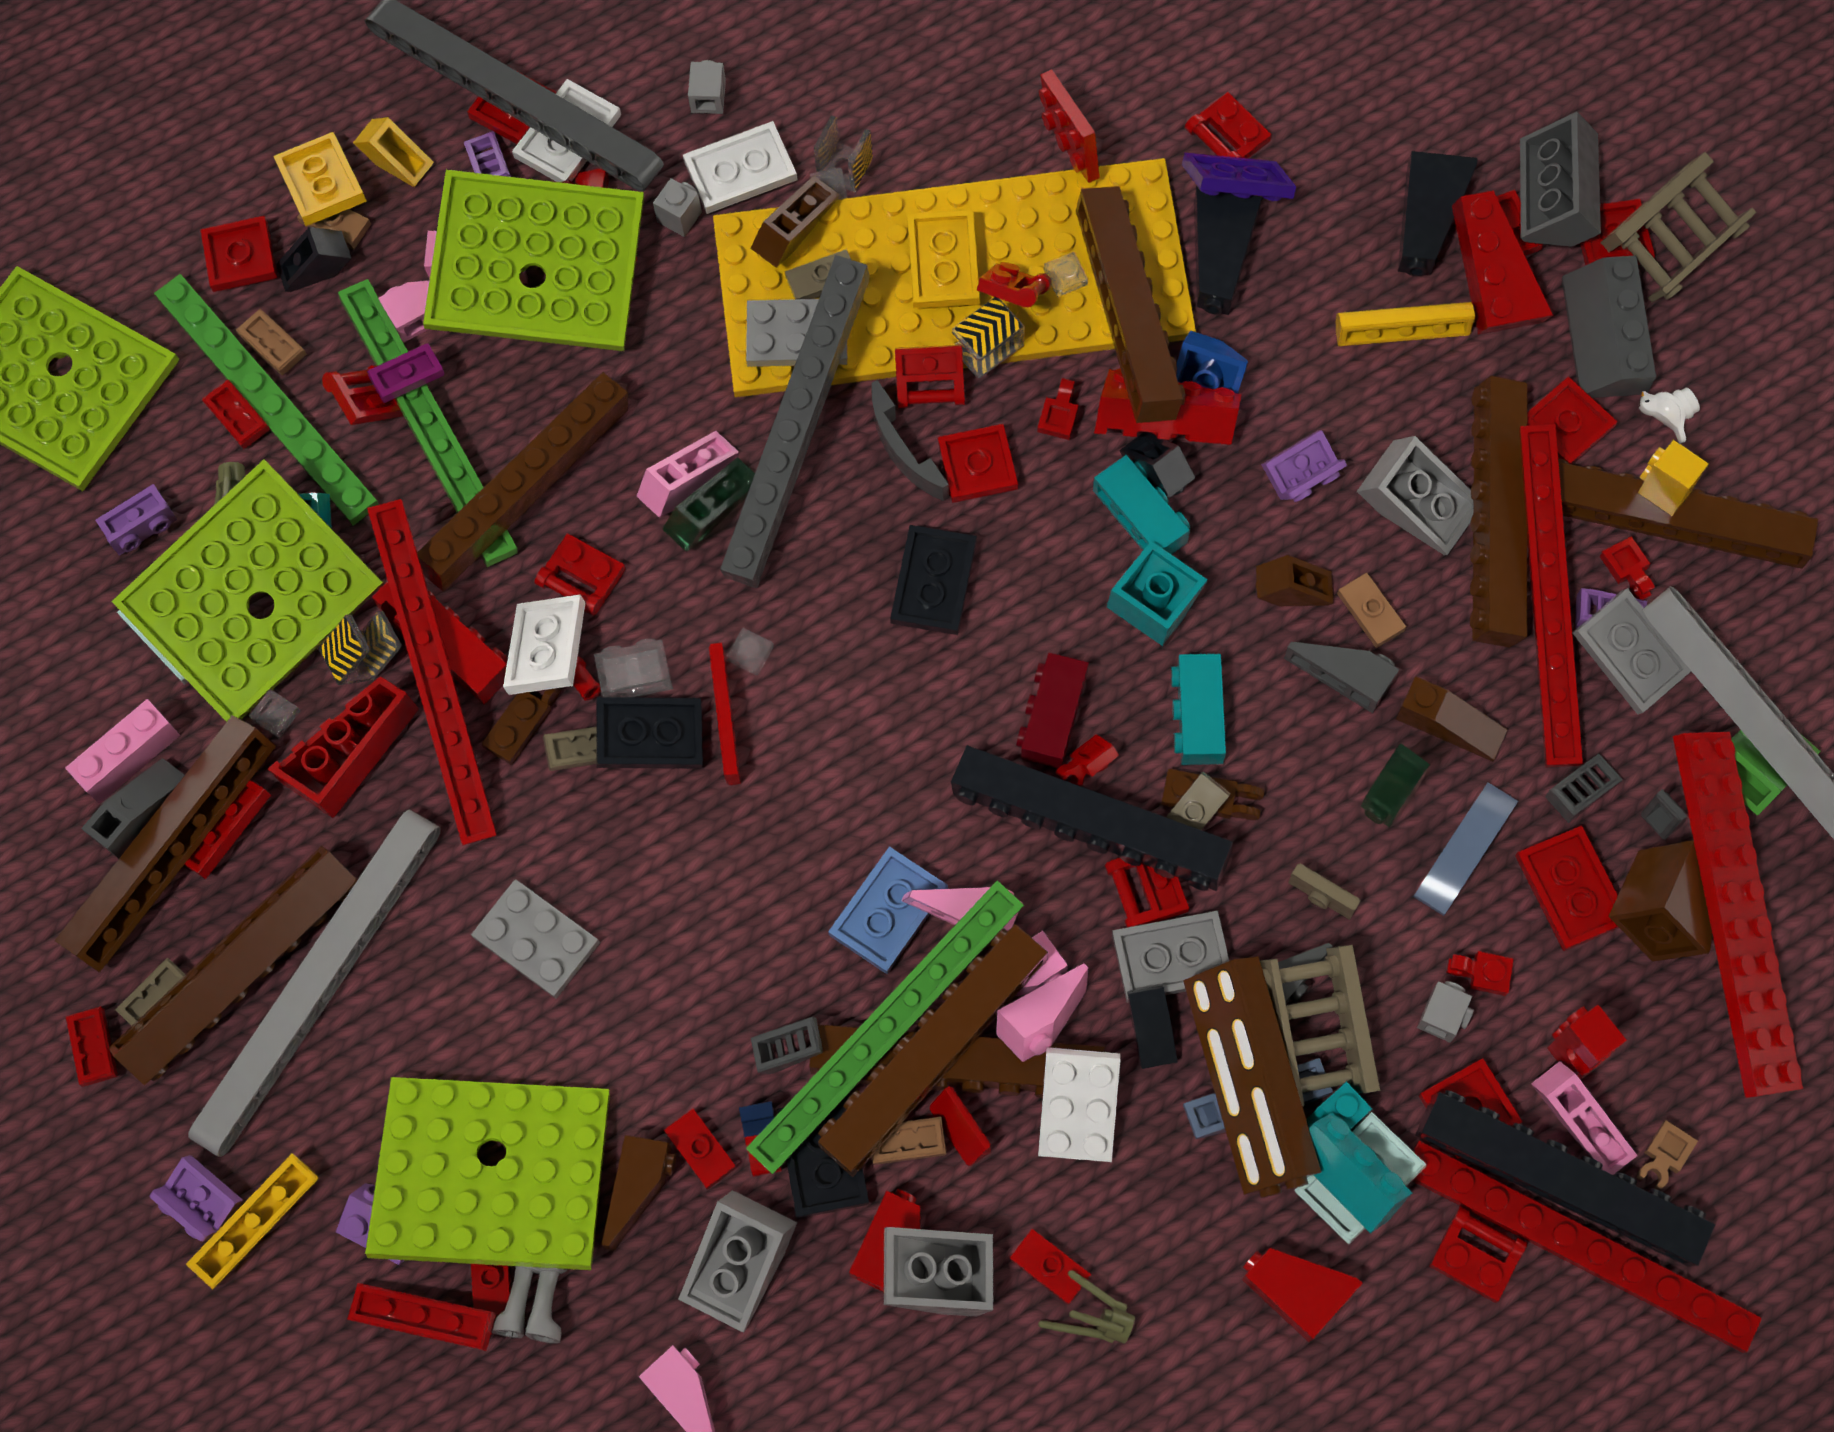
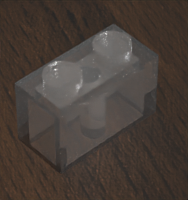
M643 639L633 646L624 648L621 646H610L604 648L601 653L594 654L603 697H639L673 689L667 654L662 640Z

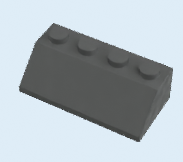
M1578 112L1572 113L1520 138L1521 239L1524 242L1572 247L1601 234L1598 133Z
M1636 255L1601 258L1563 275L1562 286L1578 385L1591 398L1641 395L1642 391L1648 393L1656 378Z

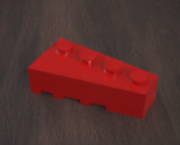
M1494 190L1461 196L1452 205L1470 298L1475 312L1478 335L1545 322L1553 314Z
M1121 368L1116 370L1109 369L1100 397L1094 434H1106L1108 428L1123 430L1122 435L1137 437V432L1144 431L1152 432L1156 435L1157 439L1170 440V438H1175L1180 434L1185 435V438L1191 442L1232 445L1242 394L1223 387L1216 389L1201 387L1200 384L1193 381L1178 382L1179 385L1184 387L1185 403L1180 406L1176 420L1136 423Z
M387 581L372 598L386 621L402 634ZM428 590L453 679L485 705L504 684L508 658L496 647L491 650L483 643L485 639L476 629L471 626L467 628L460 622V617L447 605L443 606L436 600L433 593Z
M381 676L345 705L346 709L332 720L328 718L319 726L321 730L305 743L300 741L291 749L293 753L280 763L276 761L268 768L284 786L331 818L337 815L419 710L406 692Z

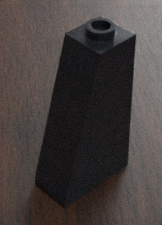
M1417 151L1411 152L1406 173L1398 272H1405L1411 276L1431 275L1454 222L1452 205L1461 196L1466 195L1477 166L1478 158Z
M1196 186L1194 223L1197 307L1203 308L1210 314L1222 313L1229 315L1259 215L1262 197L1250 195L1249 198H1240L1226 192H1219L1218 195H1208L1201 192Z

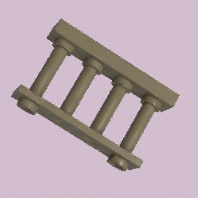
M1706 152L1690 161L1601 241V244L1608 252L1621 246L1623 249L1627 248L1633 256L1636 255L1638 262L1660 286L1648 297L1651 303L1663 296L1668 300L1683 287L1680 282L1730 236L1735 239L1750 227L1747 221L1757 213L1752 207L1737 216L1705 178L1707 174L1704 170L1714 161ZM1689 185L1690 188L1695 187L1727 225L1716 236L1683 199L1685 195L1682 190ZM1665 205L1668 208L1672 207L1704 244V247L1693 257L1660 219L1662 214L1659 211ZM1642 226L1646 229L1650 227L1682 265L1671 277L1638 240L1640 236L1636 231Z
M1353 945L1326 948L1327 957L1325 961L1279 969L1277 959L1260 961L1302 1106H1305L1302 1093L1340 1086L1346 1081L1357 1093L1380 1091ZM1325 975L1332 978L1334 988L1332 997L1286 1005L1282 983ZM1333 1011L1339 1015L1341 1029H1339L1338 1033L1293 1042L1289 1020ZM1342 1048L1346 1052L1348 1065L1344 1070L1299 1078L1295 1056Z

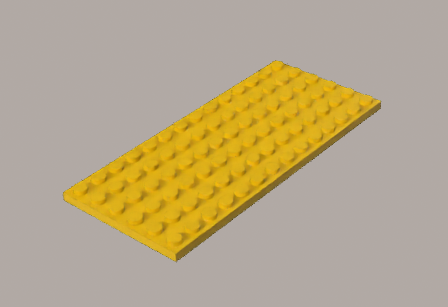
M1165 158L1099 166L1100 178L1090 183L1086 181L1081 172L1076 173L1075 170H1066L838 199L796 250L777 268L750 248L763 221L779 207L713 215L735 398L786 391L794 366L747 367V300L795 299L785 277V271L846 249L851 260L868 266L870 280L847 340V365H838L831 385L896 377L895 348L958 345L964 341L963 337L955 330V327L995 297L979 291L980 304L913 309L908 213L973 209L978 281L995 264H1000L1001 262L1014 264L1020 268V272L1031 276L1045 273L1051 278L1052 286L1050 290L1045 294L1039 295L1037 302L1031 307H1022L997 298L1022 325L1020 329L1012 334L1022 346L999 364L1115 349L1076 215V207L1081 189L1120 186L1123 200L1126 199L1129 203L1130 223L1135 225L1137 230L1136 243L1138 250L1144 254L1146 277H1150L1152 280L1154 304L1157 303L1160 307L1162 330L1167 331L1169 342L1185 340L1190 330L1196 332ZM963 358V368H970L971 365Z

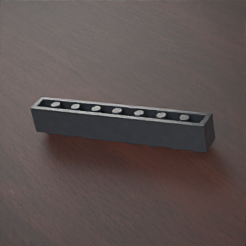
M968 745L951 780L953 795H956L959 801L967 805L981 804L989 807L988 810L997 816L1008 817V815L1021 819V822L1030 828L1039 830L1043 827L1054 831L1057 837L1065 841L1073 842L1076 839L1087 843L1091 850L1101 854H1106L1109 851L1121 856L1120 858L1130 865L1140 866L1143 863L1154 868V871L1163 877L1174 878V876L1185 879L1190 886L1198 890L1207 891L1208 888L1215 891L1218 890L1232 854L1233 842Z
M1445 1090L1444 1094L1438 1092L1432 1095L1415 1136L1454 1155L1460 1156L1481 1168L1687 1267L1699 1266L1715 1227L1714 1223L1705 1219L1706 1213L1688 1205H1685L1684 1208L1678 1207L1670 1203L1672 1197L1656 1189H1650L1647 1192L1637 1187V1180L1626 1174L1616 1172L1614 1176L1601 1170L1603 1164L1590 1157L1581 1156V1159H1578L1568 1154L1569 1148L1557 1141L1547 1139L1545 1143L1533 1137L1534 1131L1524 1125L1513 1123L1510 1126L1499 1121L1500 1115L1481 1106L1476 1110L1466 1105V1098L1455 1092Z

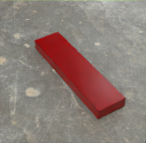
M721 642L710 644L709 654L723 772L726 783L730 786L741 784L726 657Z
M357 1283L347 1320L487 1351L497 1314Z

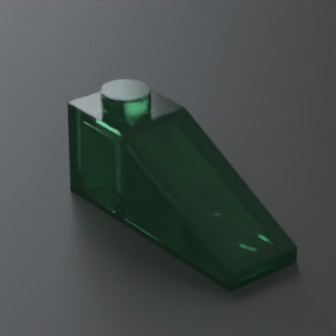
M737 457L678 504L662 530L683 550L688 552L714 530L747 497L755 473Z
M1400 743L1362 802L1361 807L1365 810V815L1377 824L1381 825L1383 823L1390 827L1414 797L1430 764Z

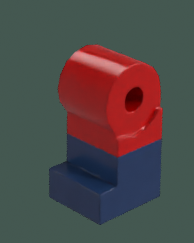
M772 1101L739 1107L747 1147L775 1118ZM748 1152L753 1177L771 1174ZM782 1165L776 1172L782 1171Z

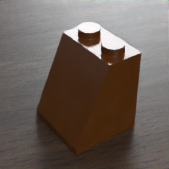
M1694 840L1639 850L1609 914V918L1652 962L1709 954L1711 950L1712 930Z

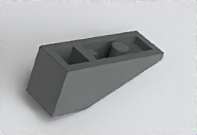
M1291 641L1284 657L1285 660L1372 714L1395 681L1399 669L1395 667L1391 659L1382 654L1375 655L1366 650Z

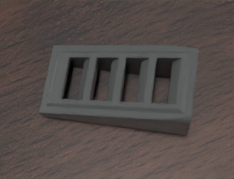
M1597 754L1550 789L1545 798L1570 823L1622 782L1623 779L1600 754ZM1596 765L1609 778L1610 781L1606 784L1592 770ZM1587 774L1599 789L1595 791L1582 776ZM1576 781L1588 793L1589 796L1587 798L1573 785ZM1568 789L1578 800L1579 804L1575 805L1563 791Z
M1663 789L1654 796L1641 813L1643 819L1664 840L1682 827L1687 819L1684 810Z
M810 1017L751 1038L757 1072L770 1075L823 1053L816 1017ZM807 1029L811 1043V1047L807 1048L805 1036L803 1032ZM796 1034H797V1039H798L799 1048H800V1051H797V1052H796L795 1043H794V1038H793V1035H796ZM784 1039H786L789 1052L788 1055L785 1054L783 1045ZM773 1044H776V1049L778 1053V1058L776 1059L774 1056L772 1046Z

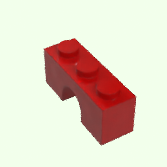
M1596 1005L1589 1011L1583 1006L1566 1019L1567 1021L1551 1034L1555 1040L1547 1049L1557 1062H1562L1581 1079L1611 1056L1610 1054L1620 1048L1627 1040L1599 1005Z

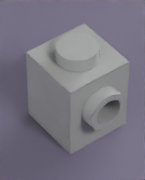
M711 60L691 62L688 88L691 113L723 114L726 85L723 63H716Z
M670 178L653 202L657 222L683 237L686 236L702 213L697 190L686 182L679 183Z
M1438 981L1430 994L1417 1028L1451 1043L1457 1035L1459 1027L1466 1029L1472 1017L1474 1009L1468 1007L1472 996L1466 994L1465 989L1456 983L1445 981L1443 984Z

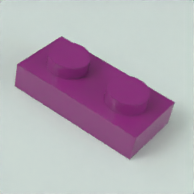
M428 343L367 371L368 377L383 403L444 376V370Z

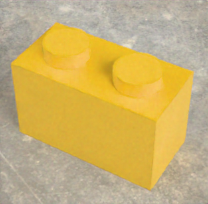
M1673 440L1666 450L1659 447L1647 463L1648 466L1639 477L1644 482L1638 493L1673 516L1692 492L1709 463Z

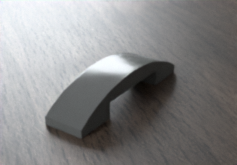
M878 380L872 382L871 393L876 429L889 457L897 468L921 490L942 501L948 499L949 484L931 458L918 464L891 424V422L896 420L894 403Z

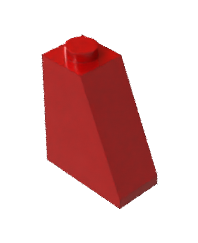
M899 1189L896 1190L895 1194L886 1190L849 1271L851 1278L884 1292V1228L921 1229V1208L915 1204L916 1197Z
M1269 1248L1264 1255L1257 1250L1243 1266L1247 1274L1243 1277L1242 1281L1308 1342L1314 1339L1363 1284L1356 1277Z

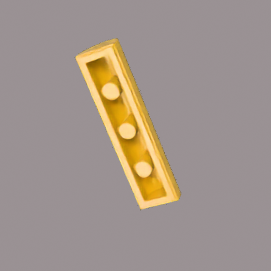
M1472 302L1337 313L1338 346L1469 336L1475 319Z
M292 1153L186 1265L212 1290L215 1289L317 1182L319 1177Z

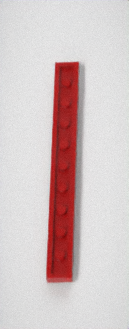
M1556 425L1520 426L1519 436L1545 768L1581 766L1583 759Z
M398 499L369 507L367 510L461 843L464 846L495 837L497 832L403 500Z
M1421 1141L1416 1143L1413 1152L1427 1166L1412 1180L1413 1182L1742 1353L1748 1352L1762 1320L1761 1317Z

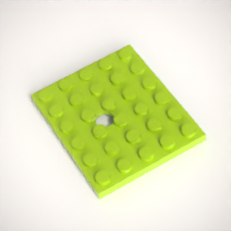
M446 169L423 321L424 328L624 351L644 192ZM529 266H538L543 269L546 279L539 287L529 288L521 283V272L526 271Z
M16 266L0 287V445L77 489L84 491L176 366L179 358L170 350ZM68 356L72 359V367L68 373L62 376L50 374L48 366L53 358L61 359Z
M263 459L111 602L227 722L232 715L240 720L247 715L330 636L344 617L346 619L350 618L384 583L281 475ZM259 592L268 593L274 600L273 612L264 619H257L249 612V600Z
M391 1077L365 1252L367 1258L592 1270L610 1099L609 1089ZM488 1141H498L506 1148L505 1158L500 1160L496 1166H485L477 1157L479 1148Z

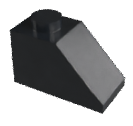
M308 227L278 261L276 266L285 292H293L335 277L351 260V255L342 231Z
M1143 432L1119 450L1123 457L1127 455L1133 463H1140L1147 473V480L1154 488H1161L1169 498L1181 493L1186 488V485L1195 479L1180 447L1167 440L1157 439L1151 433Z

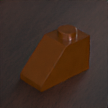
M1290 555L1256 566L1257 598L1279 607L1328 606L1334 604L1331 571Z

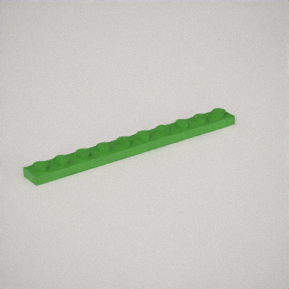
M181 274L154 293L160 303L227 380H230L266 422L272 433L325 494H330V500L353 526L369 514L367 508L379 505L375 497Z
M368 279L338 292L343 307L376 366L408 352ZM427 384L395 398V401L458 513L484 487ZM508 530L481 554L487 567L518 553L517 546Z
M997 880L748 1145L746 1150L773 1175L1024 905Z

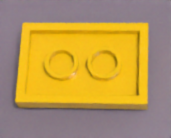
M334 132L273 156L305 226L367 202Z
M973 209L908 213L913 309L980 304V294L977 291L979 281Z

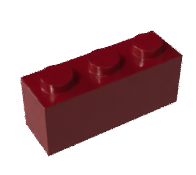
M1049 652L1046 662H1039L1034 679L1035 683H1039L1036 695L1030 694L1025 714L1031 716L1028 726H1021L1016 746L1022 747L1021 759L1054 768H1059L1063 765L1086 682L1089 662Z

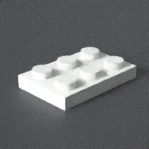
M566 79L556 95L611 127L614 126L622 115L619 107ZM531 127L512 151L515 159L559 183L566 180L572 182L587 162V160Z
M773 121L683 154L684 163L707 214L797 181V173Z
M580 594L517 604L503 688L508 695L573 686L585 610V601Z
M1047 1047L1038 1156L1112 1162L1120 1053Z

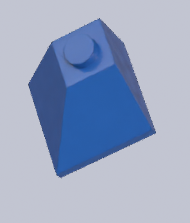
M1190 330L1183 341L1176 363L1177 381L1180 383L1193 381L1200 384L1201 387L1211 389L1223 387L1238 393L1248 360L1223 341Z

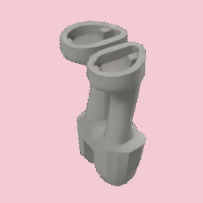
M515 1266L514 1281L505 1310L495 1318L492 1333L510 1338H522L524 1336L525 1308L532 1275L539 1274L535 1299L525 1335L532 1340L540 1342L560 1343L561 1327L552 1319V1303L558 1276L567 1272V1269Z

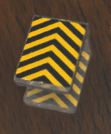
M831 115L814 146L817 177L855 192L873 159L871 130L865 129L855 149L839 143L837 117ZM840 160H849L848 174H841L836 170V164Z
M994 297L952 329L953 335L959 340L954 345L962 344L963 362L977 378H981L1024 346L1025 326L999 298Z
M377 611L362 631L359 630L352 615H345L319 647V651L337 685L373 681L399 651L401 643L385 613Z

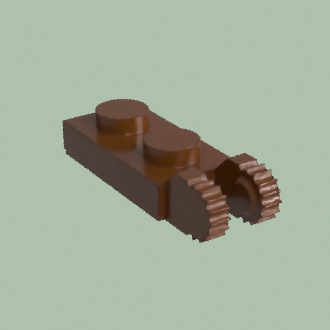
M563 687L545 690L541 700L534 696L536 691L517 694L482 742L483 748L512 765L550 713V707L557 699Z
M1168 768L1161 805L1174 808L1200 775ZM1211 777L1231 793L1213 816L1227 819L1235 817L1255 821L1260 819V810L1246 805H1233L1235 796L1260 800L1264 797V789Z

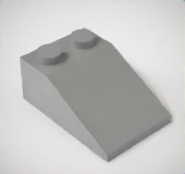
M1416 436L1393 440L1357 490V493L1379 514L1443 555L1449 554L1470 524L1473 516L1471 490Z
M732 1190L717 1201L678 1300L744 1333L786 1252L797 1222Z
M895 1227L884 1228V1305L942 1315L975 1317L993 1311V1234Z

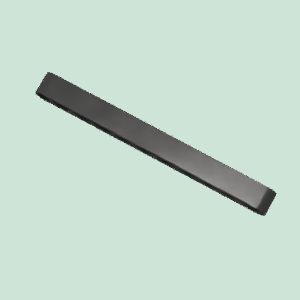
M381 0L365 19L366 26L379 38L638 191H645L664 167L660 157L647 147L397 0Z

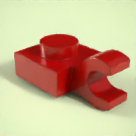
M1062 378L1056 399L1046 397L1037 427L1038 433L1070 440L1079 405L1071 403L1075 390V381Z
M1632 536L1601 552V560L1618 584L1628 580L1631 592L1636 599L1644 600L1652 595L1650 591L1655 589V586L1644 572L1649 568L1650 562Z
M1096 734L1071 753L1072 761L1060 766L1055 774L1062 780L1067 779L1071 775V779L1068 782L1082 787L1086 774L1093 777L1096 773L1105 770L1109 763L1116 759L1119 754L1112 744Z
M1481 951L1475 954L1474 960L1466 956L1453 954L1452 959H1448L1446 973L1471 978L1470 989L1506 996L1509 993L1514 959Z

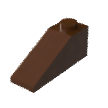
M813 175L763 221L750 249L777 268L796 250L836 202L840 194Z
M1415 676L1396 718L1400 722L1494 762L1507 732L1506 728L1449 690Z
M628 1135L624 1136L602 1240V1246L606 1250L614 1251L665 1185L666 1176H672L675 1168L676 1154L671 1153L672 1148L668 1142Z

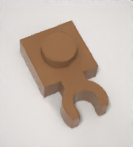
M1665 1120L1644 1152L1653 1160L1639 1169L1637 1178L1642 1180L1648 1171H1653L1658 1176V1182L1654 1189H1662L1668 1183L1669 1175L1667 1170L1670 1169L1676 1174L1680 1172L1698 1140Z

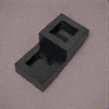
M1163 985L1128 991L1131 1021L1135 1031L1141 1068L1145 1069L1177 1063L1174 1037Z

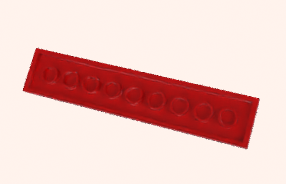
M1700 732L1673 736L1745 1098L1803 1089L1801 1069L1796 1057L1793 1042L1794 1034L1788 1018L1786 996L1783 992L1778 969L1779 961L1775 954L1771 935L1772 927L1767 915L1764 888L1760 881L1756 861L1757 854L1753 847L1749 827L1750 820L1745 808L1742 781L1738 774L1735 747L1730 732Z

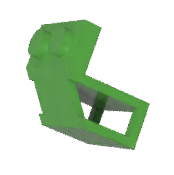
M1740 730L1731 739L1735 747L1738 774L1742 781L1744 803L1758 816L1787 784L1742 730ZM1802 736L1817 754L1821 752Z

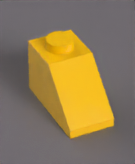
M388 117L371 119L353 142L376 166L412 187L418 184L434 163Z

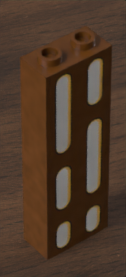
M1259 956L1233 959L1183 980L1243 1194L1259 1192L1260 1198H1265L1282 1193V1185H1286L1287 1190L1308 1185L1307 1177L1321 1173V1169Z

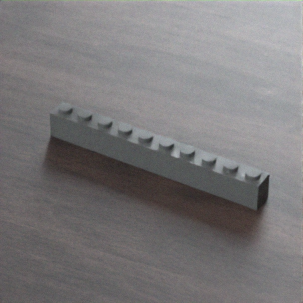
M838 255L834 257L720 568L727 579L757 588L870 280L866 264Z

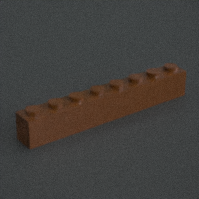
M1120 186L1081 189L1076 207V215L1136 423L1176 420L1180 406L1185 403V391L1183 385L1178 384L1176 360L1174 357H1170L1168 334L1166 330H1162L1160 324V307L1157 303L1154 304L1152 297V280L1150 277H1146L1144 254L1137 247V230L1135 225H1131L1129 220V203L1126 199L1123 200Z
M602 372L417 552L424 576L444 592L628 411V392Z
M1491 375L1474 388L1471 399L1474 406V421L1471 428V434L1474 437V452L1471 457V466L1474 468V483L1471 488L1473 516L1470 523L1471 530L1473 531V547L1470 553V560L1473 563V579L1470 584V593L1473 596V611L1470 615V626L1472 628V641L1510 648L1527 637V526L1519 436L1520 426H1527V383Z
M1558 459L1563 516L1800 569L1804 568L1813 555L1818 519L1808 517L1804 512H1785L1776 510L1768 504L1744 503L1732 496L1717 497L1705 494L1700 489L1693 488L1689 496L1674 515L1671 516L1638 493L1644 481L1637 479L1634 475L1627 473L1612 474L1603 472L1599 467H1581L1571 465L1566 460Z
M232 715L58 935L55 942L100 973L275 749L276 745L255 727Z
M321 846L109 1047L112 1055L144 1086L150 1080L155 1081L159 1079L168 1069V1063L177 1054L183 1055L194 1045L195 1037L204 1028H212L221 1019V1012L231 1002L235 1004L243 999L249 991L248 986L257 977L263 978L269 974L275 967L274 961L282 953H289L295 949L302 940L300 936L310 927L315 928L320 925L328 915L327 910L336 902L341 903L344 901L357 882V879L326 848Z
M1016 924L1009 931L1003 928L994 937L990 944L993 949L985 957L979 955L973 960L966 970L969 975L961 984L954 982L942 996L945 1002L936 1011L931 1008L925 1013L917 1024L920 1029L912 1038L905 1036L893 1050L896 1056L886 1066L884 1063H881L868 1078L871 1081L869 1086L862 1093L859 1090L855 1091L845 1102L843 1107L846 1111L837 1121L831 1118L819 1131L818 1135L821 1136V1139L818 1141L819 1147L852 1177L997 1017V1010L1008 1005L1048 960V951Z
M818 1025L823 1053L810 1058L809 1068L811 1074L815 1075L858 1028ZM907 1031L858 1084H870L871 1081L868 1078L881 1063L887 1066L896 1056L893 1050L905 1036L912 1038L916 1032ZM978 1037L932 1089L944 1090L948 1085L962 1086V1091L983 1093L984 1088L999 1089V1094L1018 1096L1020 1091L1035 1092L1036 1097L1043 1098L1046 1051L1041 1055H1035L1022 1062L1001 1039ZM1053 1043L1049 1047L1104 1052V1047Z

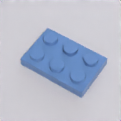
M889 846L830 928L828 934L888 974L930 915L902 902L904 894L912 890L948 889V885Z

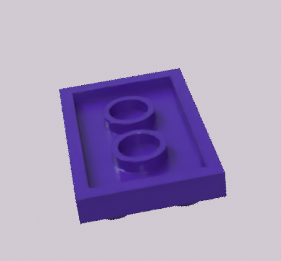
M1184 153L1182 166L1200 191L1205 194L1218 195L1219 192H1226L1240 198L1258 195L1271 201H1280L1281 198H1294L1296 185L1276 161Z

